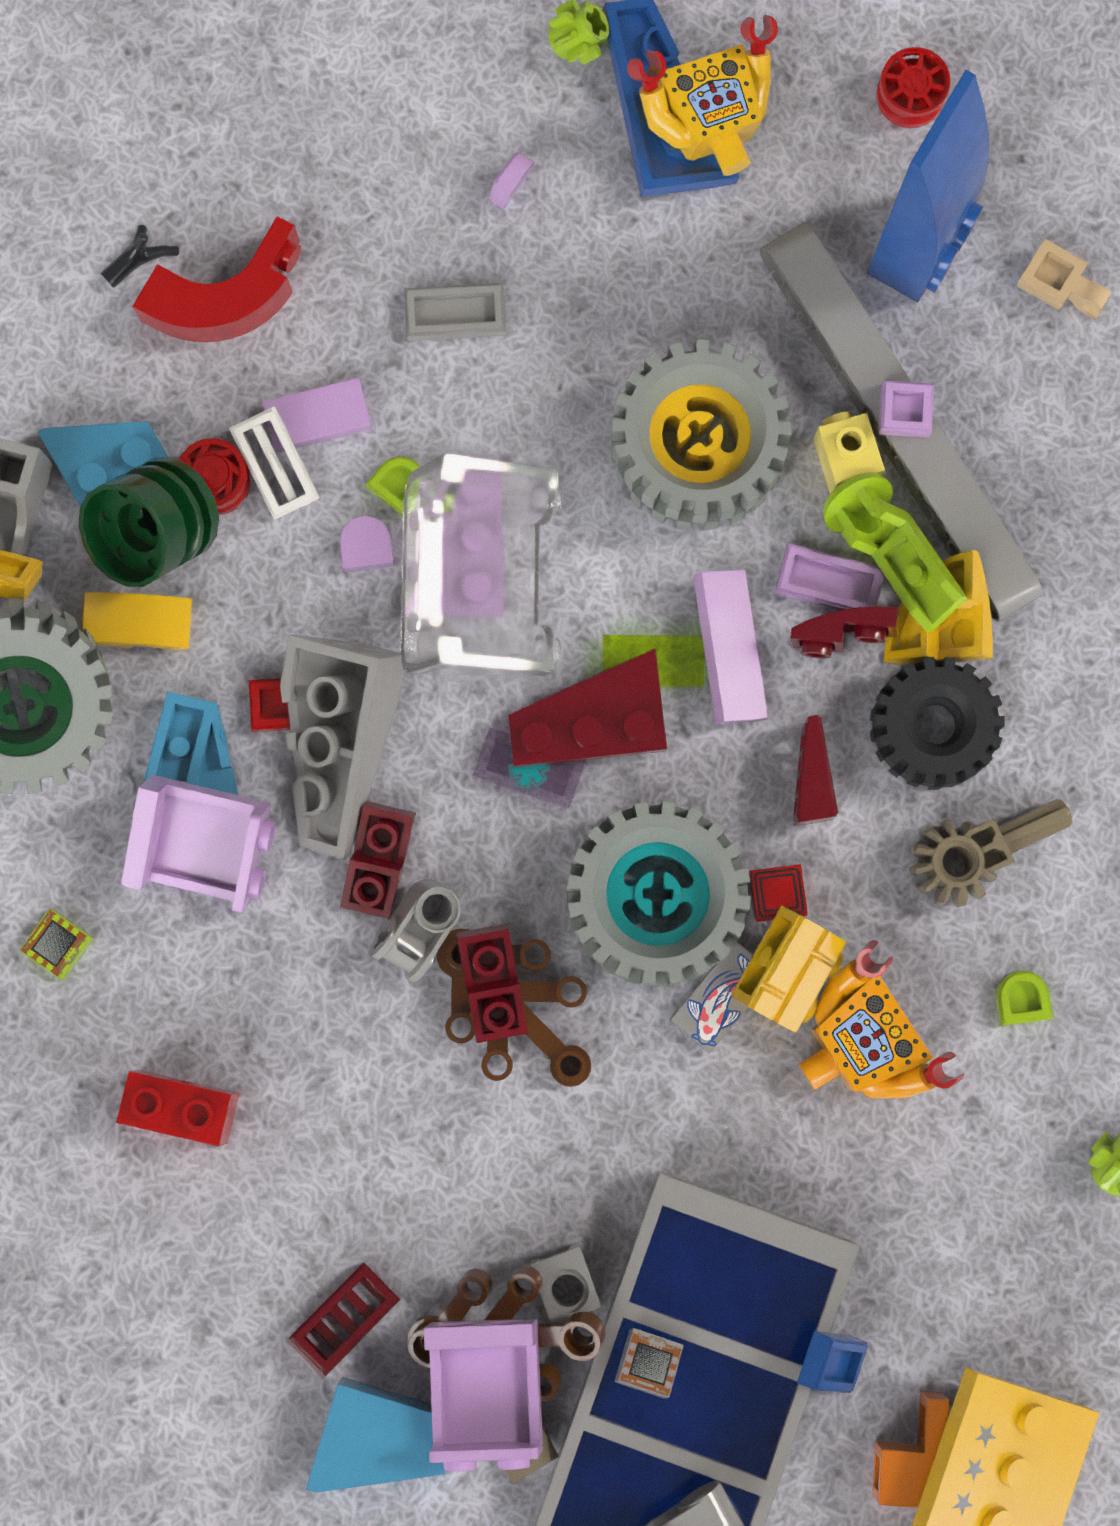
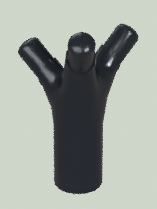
M139 225L131 244L101 272V275L115 288L139 266L163 256H178L180 252L179 247L167 245L146 246L148 236L146 235L147 227Z

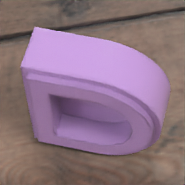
M516 152L494 180L489 195L490 201L504 210L529 175L535 162L523 153Z
M361 516L345 525L340 535V549L344 572L394 566L391 537L386 526L381 521L373 517Z

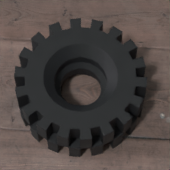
M934 657L924 658L917 664L912 662L903 667L880 690L875 699V706L870 714L869 721H872L870 738L871 742H875L878 751L876 755L880 762L885 760L890 766L888 771L896 778L901 776L907 779L906 784L914 787L922 785L928 786L927 790H939L942 787L949 786L950 788L970 779L978 774L981 769L985 768L993 759L992 754L999 749L1003 739L999 737V732L1005 727V716H999L998 708L1002 705L999 694L992 696L988 688L993 684L986 676L979 679L973 674L977 668L966 663L961 667L955 664L956 659L945 657L942 661H934ZM938 705L944 707L953 716L955 729L952 737L947 742L931 744L923 740L918 734L916 718L918 713L927 706Z

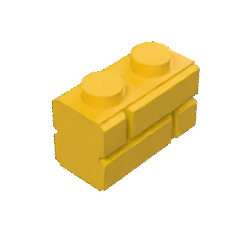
M781 905L731 996L754 1011L796 1033L802 1023H806L813 1017L818 1006L817 995L826 979L833 977L840 969L843 962L842 951L847 942Z

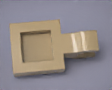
M1047 239L1043 240L1017 283L1018 288L1059 311L1068 299L1078 310L1095 320L1112 293L1104 286L1082 276L1088 262Z

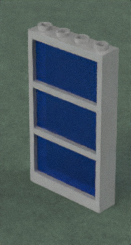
M658 1170L604 1322L605 1340L598 1354L591 1359L558 1453L559 1457L555 1461L533 1526H645L650 1520L679 1504L682 1499L696 1489L713 1481L720 1482L744 1526H765L811 1392L810 1388L797 1383L814 1331L831 1333L860 1246L848 1239ZM635 1328L684 1345L669 1398L664 1399L615 1382L629 1329Z

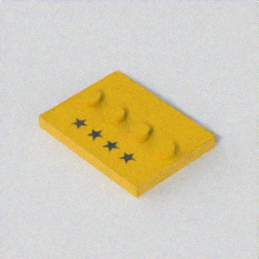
M965 1367L912 1526H1062L1099 1412L1086 1406Z

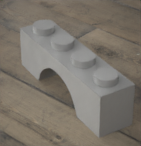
M1 438L0 550L26 556L53 463L39 448ZM0 597V609L8 608V599Z

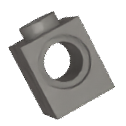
M580 1242L530 1260V1266L538 1270L542 1276L543 1284L539 1292L550 1323H565L568 1317L574 1313H593L592 1311L602 1308ZM562 1275L577 1277L583 1286L581 1295L571 1302L559 1300L552 1291V1285L558 1277Z

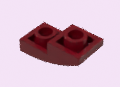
M858 607L839 610L806 620L791 628L790 639L793 648H801V655L827 659L831 658L832 652L844 653L846 633L854 634V639L859 642L884 643L885 637H897L898 607Z
M366 801L362 810L354 853L349 861L340 903L341 908L390 919L416 812Z
M507 923L456 933L476 1043L528 1034Z

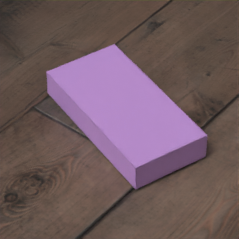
M359 377L262 402L264 411L276 406L296 448L372 429ZM268 420L267 425L272 445L276 453L284 452L285 450L272 423Z
M788 543L774 594L836 610L877 606L884 574L879 566Z

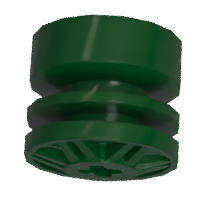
M172 457L153 458L87 493L80 506L78 527L86 552L101 572L110 580L126 587H144L209 550L217 537L219 514L215 497L204 478L184 462Z

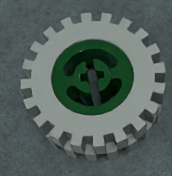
M8 598L9 607L0 609V672L11 668H27L40 673L46 678L45 680H37L31 673L17 670L18 684L21 695L25 699L30 726L38 722L44 707L54 706L50 715L43 722L32 728L10 730L0 727V793L13 795L14 782H26L27 792L32 794L42 792L41 779L51 776L57 787L69 781L67 768L74 764L82 772L91 763L89 750L91 747L98 751L101 750L106 740L104 725L111 726L113 710L110 699L113 696L101 651L98 652L95 639L86 628L83 631L78 629L76 618L66 611H63L60 617L53 614L51 604L37 600L35 609L24 607L23 598ZM4 673L0 676V722L9 728L19 729L16 705L11 700L7 673Z

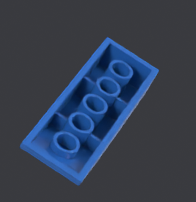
M965 69L913 157L866 273L916 302H919L926 289L933 293L936 292L949 270L955 255L962 248L983 209V206L976 203V200L984 186L989 164V133L976 75Z

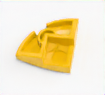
M970 550L942 561L968 599L933 632L925 631L908 612L904 604L900 603L898 607L897 637H887L883 662L894 664H910L913 662V664H917L922 659L934 657V661H942L945 657L954 658L956 662L993 659L990 602L979 552Z

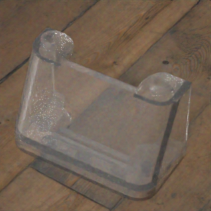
M443 454L415 469L410 474L404 492L401 661L406 673L546 676L556 673V664L561 653L560 640L554 635L553 629L549 625H539L538 618L540 526L547 524L553 515H557L561 509L563 494L561 487L558 485V468Z

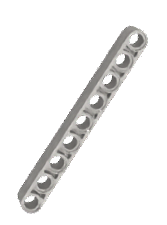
M803 222L761 247L762 260L769 272L775 271L772 277L795 313L801 312L798 318L822 354L827 352L828 355L824 356L848 396L852 393L854 394L850 399L859 413H867L873 434L876 437L878 436L880 392L883 380L912 381L816 232L808 223ZM933 416L932 434L929 438L880 435V438L877 439L878 443L901 479L907 477L903 482L928 521L932 518L934 519L930 524L949 554L954 556L970 550L979 552L988 589L991 618L996 622H1000L1041 597L1043 591L1036 574L935 417Z

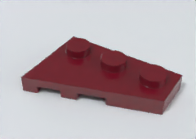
M656 648L509 714L514 768L666 752L667 742Z

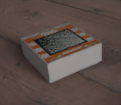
M635 1328L629 1329L615 1382L664 1399L669 1398L684 1345Z

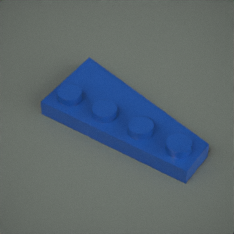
M625 0L605 3L602 11L609 24L608 45L640 196L647 197L736 184L740 178L739 174L724 176L715 154L694 161L688 160L680 149L672 147L648 127L639 94V89L643 85L641 81H635L628 74L627 65L632 58L640 59L643 63L644 71L647 73L649 61L646 57V51L649 50L658 51L663 55L666 61V69L681 65L678 60L680 53L654 0Z

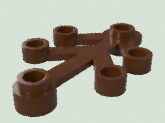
M463 928L450 931L436 954L439 967L452 978L451 1016L446 1021L445 1031L448 1038L455 1043L469 1042L475 1036L462 964L456 963L452 957L454 948L458 946L456 933L469 930ZM532 939L523 945H512L515 964H523L529 970H541L550 961V949L541 940ZM538 945L544 949L545 959L542 963L532 965L526 961L525 952L530 946ZM574 976L565 977L560 982L519 981L528 1030L526 1035L551 1060L550 1071L558 1083L568 1087L582 1084L591 1072V1060L587 1052L576 1045L565 1046L524 1002H560L565 1007L574 1008L584 1002L587 995L586 985L581 979ZM568 982H575L581 988V997L575 1002H567L561 995L563 985ZM460 1017L466 1018L471 1024V1031L464 1038L456 1037L451 1030L453 1021ZM508 1037L487 1041V1054L482 1059L481 1068L484 1075L490 1080H503L510 1075L513 1069V1061L508 1054ZM493 1055H501L507 1061V1069L501 1075H493L488 1070L487 1063ZM569 1055L577 1057L581 1063L580 1071L574 1076L565 1075L560 1068L562 1059Z
M527 1265L515 1269L507 1282V1291L484 1320L512 1319L524 1303L533 1301L543 1284L542 1276L538 1270ZM477 1268L468 1270L457 1285V1294L440 1316L426 1315L413 1323L408 1332L407 1342L409 1353L417 1364L430 1368L429 1350L424 1348V1327L431 1322L462 1321L471 1306L481 1305L486 1300L493 1284L490 1276L485 1271ZM517 1279L529 1281L532 1290H525L520 1287ZM467 1282L477 1283L481 1287L482 1292H473L468 1287ZM590 1312L574 1313L568 1317L565 1323L538 1324L539 1347L560 1346L568 1357L577 1361H588L598 1354L606 1336L603 1323L595 1314ZM577 1327L589 1330L593 1336L582 1335ZM548 1363L539 1364L540 1377L546 1378L552 1386L544 1387L540 1385L541 1401H548L557 1393L562 1378L556 1367Z

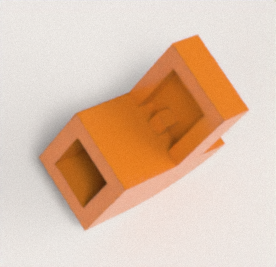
M920 1390L917 1444L875 1441L872 1496L878 1505L919 1506L952 1408L949 1407V1399L941 1392Z

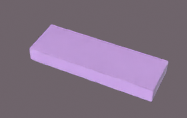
M745 570L700 572L693 576L715 723L716 725L765 720L768 718L746 572Z

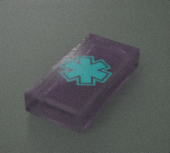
M489 727L473 777L570 810L586 760L514 768L510 734Z

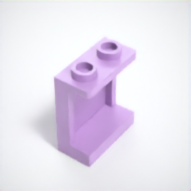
M151 775L138 787L121 885L141 890L148 881L233 901L232 911L243 913L252 899H260L263 891L266 870L259 868L262 851L268 852L270 850L276 822L268 820L271 803Z
M537 1318L431 1322L424 1327V1348L429 1350L433 1434V1446L429 1450V1462H443L444 1470L453 1472L476 1469V1461H497L498 1468L504 1470L530 1467V1459H538L543 1451Z

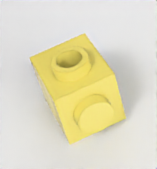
M850 411L840 412L822 421L823 426L818 427L813 441L830 494L842 482L858 474L874 472L882 475L885 468L867 413L852 417Z

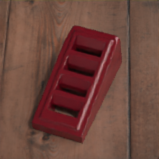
M819 715L808 716L802 727L793 813L794 827L832 821L839 814L822 718Z
M363 1262L288 1338L287 1342L324 1379L401 1299ZM359 1282L381 1304L375 1311L352 1290ZM343 1298L365 1319L359 1327L338 1306ZM328 1314L350 1335L344 1343L322 1321ZM313 1329L335 1351L329 1358L308 1339L307 1335Z

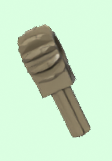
M1055 799L999 826L995 818L973 828V823L965 821L956 833L953 822L950 819L944 820L940 823V834L931 827L922 832L923 839L928 846L923 844L912 846L911 853L925 860L924 863L911 866L909 868L910 874L919 875L926 873L928 879L918 886V891L921 894L932 890L935 886L938 887L934 897L935 904L944 905L951 894L956 907L966 906L968 893L976 899H981L986 895L985 889L979 880L994 882L997 878V874L994 871L1015 862L1012 853L1069 828L1073 823L1071 812L1061 799ZM947 850L958 852L964 859L965 869L960 877L949 875L943 867V856Z

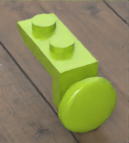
M868 472L847 479L831 492L824 503L822 515L826 526L831 531L841 533L850 547L871 555L912 617L925 631L933 632L968 599L909 512L890 504L893 487L883 475Z

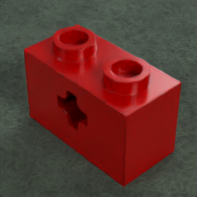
M132 1070L128 1072L116 1123L219 1147L228 1144L240 1093L143 1070Z

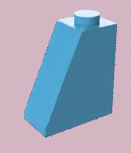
M342 1377L336 1387L306 1490L318 1493L445 1475L443 1462H429V1450L433 1446L431 1404Z

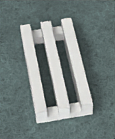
M276 406L229 428L274 520L320 498ZM268 420L271 421L305 491V494L299 497L262 423ZM253 429L288 500L287 503L279 505L244 432Z

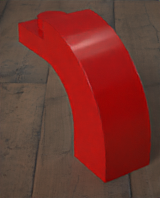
M277 216L249 264L239 274L223 282L212 284L196 283L157 264L132 308L141 322L164 334L181 340L193 342L224 341L257 329L271 319L284 306L293 293L288 278L281 273L282 271L289 273L296 265L301 253V246L298 245L300 240L295 225Z

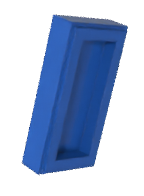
M814 1331L797 1383L812 1390L851 1393L854 1390L868 1348V1342L850 1335Z

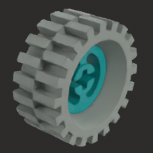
M648 801L636 803L633 805V808L622 812L619 809L608 815L607 820L599 826L596 825L587 834L582 846L578 847L572 860L567 883V907L570 922L583 949L601 965V968L610 974L638 985L668 986L682 983L711 970L713 966L728 955L735 941L740 938L746 925L744 920L746 913L750 910L751 896H748V883L751 882L748 867L744 868L740 859L742 852L736 841L731 843L724 834L726 829L716 820L714 823H711L702 817V811L691 806L689 810L676 807V802L662 801L659 805H648ZM647 859H664L681 867L690 879L691 886L689 888H682L674 876L667 872L662 874V890L671 892V900L668 899L662 903L660 919L668 917L676 910L678 905L684 904L690 909L688 920H685L677 929L665 933L647 932L632 924L625 915L622 906L627 902H631L644 917H652V901L650 899H643L642 893L651 889L654 871L643 875L635 886H628L623 878L626 875L625 872L629 871V867L631 868Z

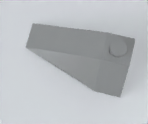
M301 635L288 636L280 688L282 703L287 702L291 732L286 733L288 750H293L296 781L292 784L299 846L343 859L349 857L361 820L363 806L367 801L397 709L406 654L364 643Z

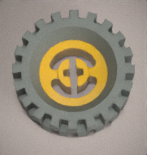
M696 339L694 351L684 352L681 341L668 346L667 357L660 359L656 351L645 358L643 371L639 373L634 369L627 377L625 391L618 394L614 407V417L612 418L611 457L612 464L616 463L617 479L622 489L628 486L631 490L630 500L639 509L644 504L651 508V518L662 524L666 517L678 521L677 529L689 531L692 523H703V531L714 530L718 528L719 521L728 519L730 525L742 520L745 511L751 508L755 511L764 502L766 494L769 490H773L778 481L789 451L788 444L792 436V421H786L790 407L786 395L780 397L776 395L779 381L770 371L762 377L758 373L761 361L751 353H749L744 362L734 358L737 349L735 345L724 342L721 353L709 351L710 339ZM703 409L719 415L727 422L734 435L736 448L730 453L724 452L721 449L723 439L721 424L710 432L707 447L698 442L687 450L684 463L692 467L705 466L710 470L693 471L677 464L665 449L662 435L668 427H673L677 430L675 448L678 455L688 447L691 432L699 437L711 429L714 418L711 413L705 411L690 412L689 410Z

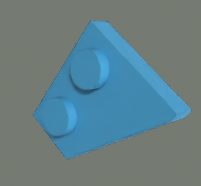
M148 421L51 427L38 431L39 436L80 506L87 493L122 474H126L153 458L168 457Z
M167 691L144 782L151 775H156L239 795L221 709L217 703Z

